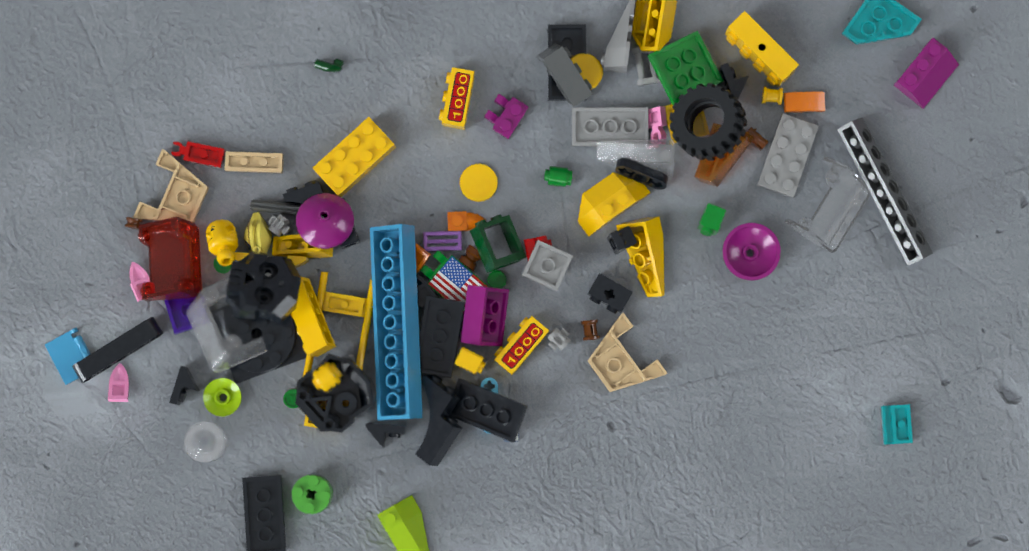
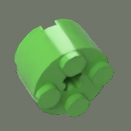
M307 475L300 478L292 489L293 503L300 511L307 514H316L324 511L330 505L333 496L331 484L327 479L319 475ZM309 490L317 492L315 499L313 497L309 498Z

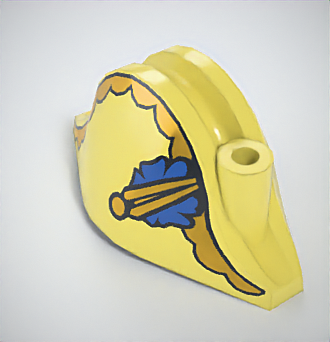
M260 212L252 214L244 232V242L250 253L253 251L267 254L272 242V233Z

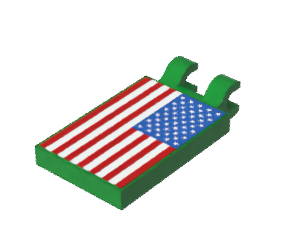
M438 250L433 257L441 264L434 272L426 265L420 270L430 279L427 284L441 297L466 303L468 285L489 287L453 255L447 259Z

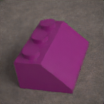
M932 37L893 86L924 109L959 64L950 51Z
M468 285L461 343L479 346L503 345L509 289Z

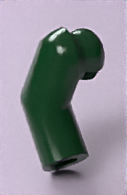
M316 59L314 67L325 72H340L343 69L344 62L334 59L332 64Z

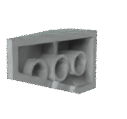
M629 0L606 48V54L601 56V65H604L603 71L626 73L635 0Z

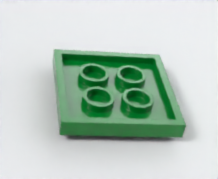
M698 30L663 47L660 51H655L648 55L672 105L674 103L678 104L680 101L678 97L681 94H687L686 90L691 87L696 89L698 84H703L706 87L707 83H713L716 86L723 82Z

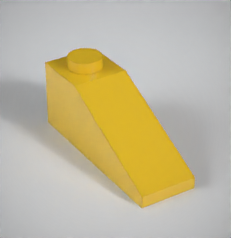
M299 234L273 237L272 255L326 258L333 257V248L321 249L313 247L306 243Z

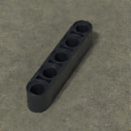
M150 317L75 363L72 368L80 381L85 383L161 336L163 331L154 317Z

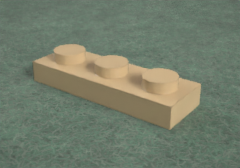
M226 151L225 171L283 173L284 154Z

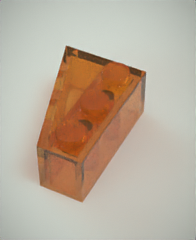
M713 123L709 136L716 133L721 125ZM746 132L744 137L741 136V144L739 146L735 145L733 147L735 151L731 154L725 153L724 158L719 159L716 156L714 161H708L706 158L700 160L694 177L702 183L718 187L754 140L752 135Z

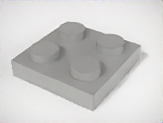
M538 240L522 276L558 291L573 255Z

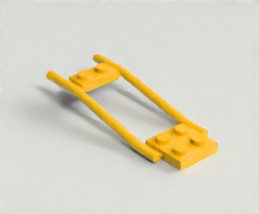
M321 271L317 300L321 310L364 317L356 365L362 370L373 312L372 279H370L367 298L326 292L328 272ZM306 355L303 376L312 370L314 356ZM327 400L318 401L326 409ZM343 400V406L348 407L349 401ZM305 415L304 426L317 428Z

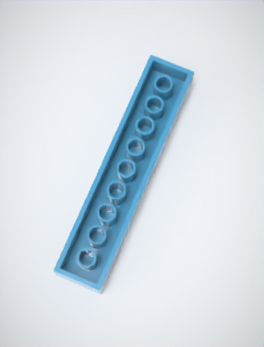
M397 224L371 227L370 245L377 420L423 418L415 226Z

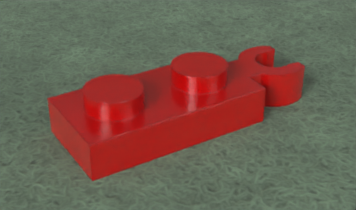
M177 141L173 142L175 146L180 147L178 152H171L173 156L180 157L184 155V161L222 168L225 149L187 141L186 146Z

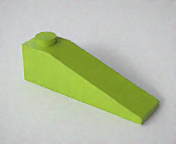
M412 495L377 515L398 551H429L422 511Z

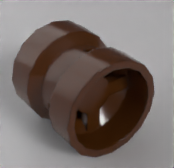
M468 245L466 255H461L458 260L474 271L477 267L476 262L481 260V257L476 248Z

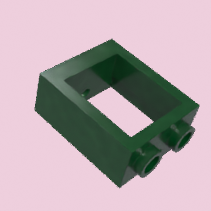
M499 214L490 218L491 221L489 222L481 220L475 223L476 227L470 230L487 273L512 265L527 257L510 215L502 217ZM497 225L501 226L512 253L496 259L485 233V229Z

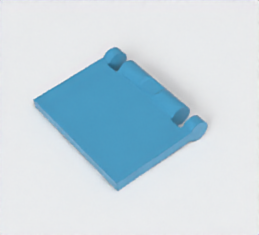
M77 327L45 344L65 385L79 379L72 366L90 355L81 335L75 338L72 336V334L78 332Z

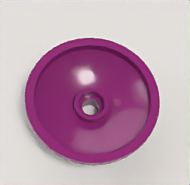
M322 193L308 198L300 206L296 216V226L299 235L306 243L316 248L328 249L339 246L348 239L354 227V215L350 205L343 198L334 194ZM327 214L328 216L327 218H322L321 215Z
M745 223L737 226L728 234L723 244L722 253L724 262L731 273L743 280L754 281L765 278L775 270L780 260L781 249L776 235L769 228L758 223ZM747 250H752L753 256H748Z

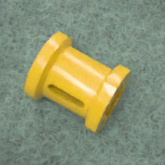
M763 86L762 103L776 102L778 105H781L783 88L768 89L767 86Z

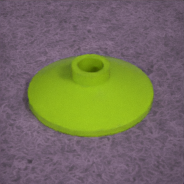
M218 378L211 381L203 393V402L206 409L213 415L220 417L233 414L239 408L242 400V394L238 385L227 378ZM222 394H225L227 396V399L225 401H221L220 396Z

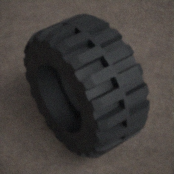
M707 83L705 87L703 84H698L696 89L691 87L686 90L687 94H681L678 97L680 100L678 104L674 103L672 108L675 111L670 113L669 118L673 122L669 124L670 130L673 132L674 140L689 155L695 156L699 160L706 158L708 161H714L716 156L719 159L724 158L725 153L731 154L735 151L733 147L741 144L740 137H744L746 130L743 128L747 126V119L744 117L746 112L733 93L726 90L723 86L717 85L716 87L713 83ZM710 107L721 108L724 113V119L720 129L711 136L697 137L693 133V123L697 115Z

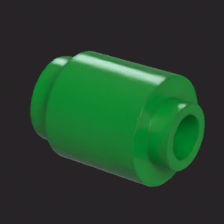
M549 166V170L545 169L544 181H547V185L571 186L572 170Z

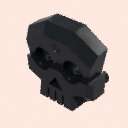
M251 251L242 260L237 262L232 260L226 292V303L233 309L232 315L237 319H255L260 317L281 324L296 309L301 277L292 259L267 257L266 253Z
M329 353L318 367L324 363H334L342 374L340 377L341 382L328 392L322 389L318 390L312 383L314 377L313 371L310 370L297 381L295 404L320 432L333 431L342 433L355 422V416L374 405L371 381L351 359ZM327 400L326 409L318 401ZM343 400L349 401L348 407L343 406Z

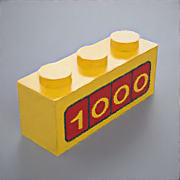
M452 67L451 72H447L446 83L449 84L448 91L444 90L442 102H445V107L440 110L439 114L442 126L465 130L475 77L474 71Z
M533 316L529 319L525 317L519 324L521 329L517 333L513 332L507 338L509 343L505 348L501 346L494 354L496 356L494 361L511 375L515 373L549 333V330Z

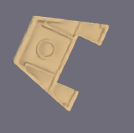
M162 149L156 166L173 172L172 178L159 208L157 209L139 202L133 218L194 223L209 187L167 151Z
M624 313L619 316L587 361L609 392L667 374L658 359L641 371L622 346L618 338L634 327Z

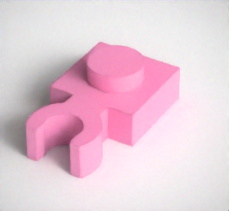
M659 106L648 109V129H652L650 134L651 141H658V136L659 139L665 140L666 133L663 130V126H667L665 107Z

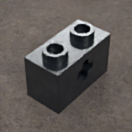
M599 273L587 295L591 296L589 299L599 305L602 302L607 305V310L616 314L617 311L619 313L622 312L633 292ZM611 290L613 291L612 295L614 296V299L610 297L608 300L606 299V294H604V292H609Z

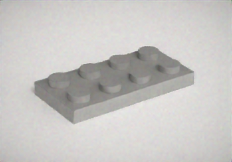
M648 107L572 108V146H648Z
M782 114L757 186L794 198L819 126Z

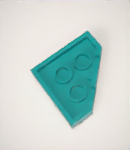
M865 0L842 32V35L857 45L906 37L913 33L922 19L895 0Z

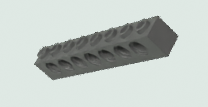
M863 117L837 129L907 265L909 266L933 254Z

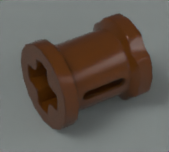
M598 319L581 321L585 336L583 341L600 339L596 325Z

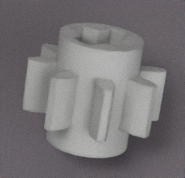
M281 214L277 217L272 215L267 221L270 224L268 229L278 237L282 233L286 236L291 230L288 226L291 222Z
M556 327L547 337L550 340L548 345L554 350L559 348L562 351L571 341L568 338L570 333L564 328L559 330Z

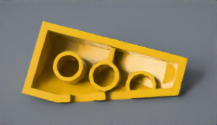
M647 217L617 224V231L629 226L637 241L635 245L626 250L630 256L629 262L631 265L634 264L638 272L637 278L647 297L664 296V237L660 217Z

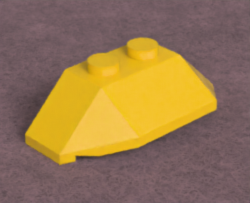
M636 0L631 35L641 51H660L671 39L677 0Z
M613 172L582 194L578 223L589 237L651 194L645 184Z

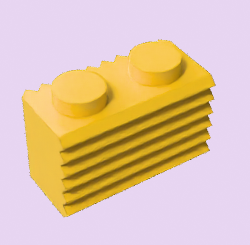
M462 347L455 361L456 366L463 368L467 372L470 371L474 375L477 373L481 374L486 365L483 362L484 357Z

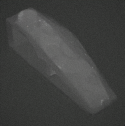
M673 139L597 141V161L616 166L618 159L627 158L662 172L668 178L674 177L675 144Z

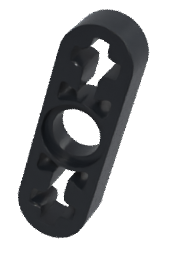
M627 158L617 160L615 171L618 174L658 190L667 187L668 176Z

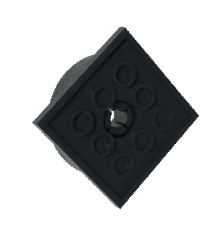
M229 305L210 312L218 334L220 348L227 359L236 384L306 358L307 354L303 349V341L296 331L297 326L291 315L280 324L260 317L255 319H237L233 317V309ZM256 329H261L262 336L259 339L252 337Z

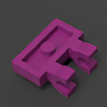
M498 94L494 102L505 108L500 117L488 110L484 118L495 124L492 130L509 139L529 107L512 97L511 101H508L505 97Z

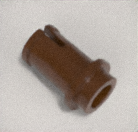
M751 127L745 133L746 140H750L761 151L769 141L763 138L756 131V128Z

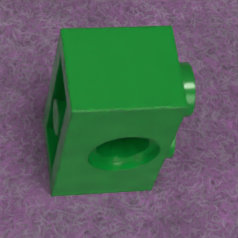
M708 203L697 229L701 230L700 233L709 237L716 235L726 210Z

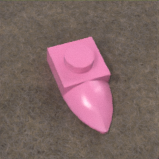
M132 262L129 271L130 286L137 302L156 295L147 272L139 264Z
M121 363L114 368L110 376L109 402H128L129 379L127 371Z

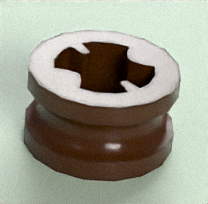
M126 217L127 224L124 227L142 229L140 224L143 223V220Z

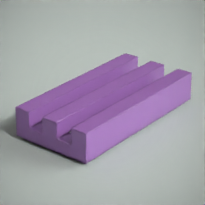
M462 231L423 232V247L426 251L462 250ZM458 235V239L427 240V236ZM458 243V246L427 247V244Z

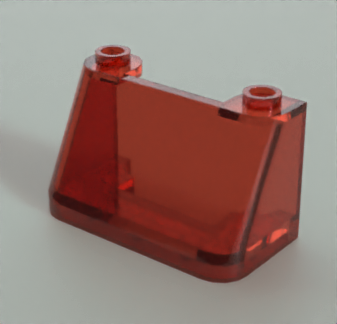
M180 217L139 225L138 238L140 242L149 247L150 282L143 283L140 290L142 300L157 301L199 297L202 293L198 226L194 222Z

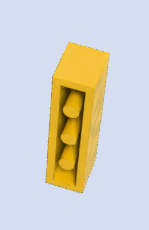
M301 277L297 306L290 315L296 323V331L303 341L304 351L309 356L318 357L335 348L336 345L310 279Z

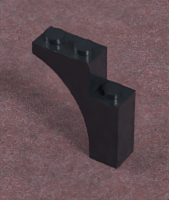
M311 181L305 183L303 188L293 187L287 189V193L283 194V197L287 204L302 205L308 198L324 193L322 186L319 182ZM322 214L324 218H327V214ZM355 225L348 239L340 244L342 249L360 243Z
M434 374L432 376L424 375L421 379L429 401L430 417L426 436L415 454L429 466H438L462 430V427L457 424L458 421L454 417L449 416L459 402L460 397L456 394L457 391L448 385L445 386L442 383L443 380Z

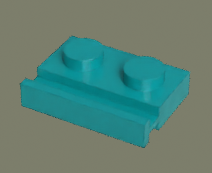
M910 404L881 406L884 445L913 443Z

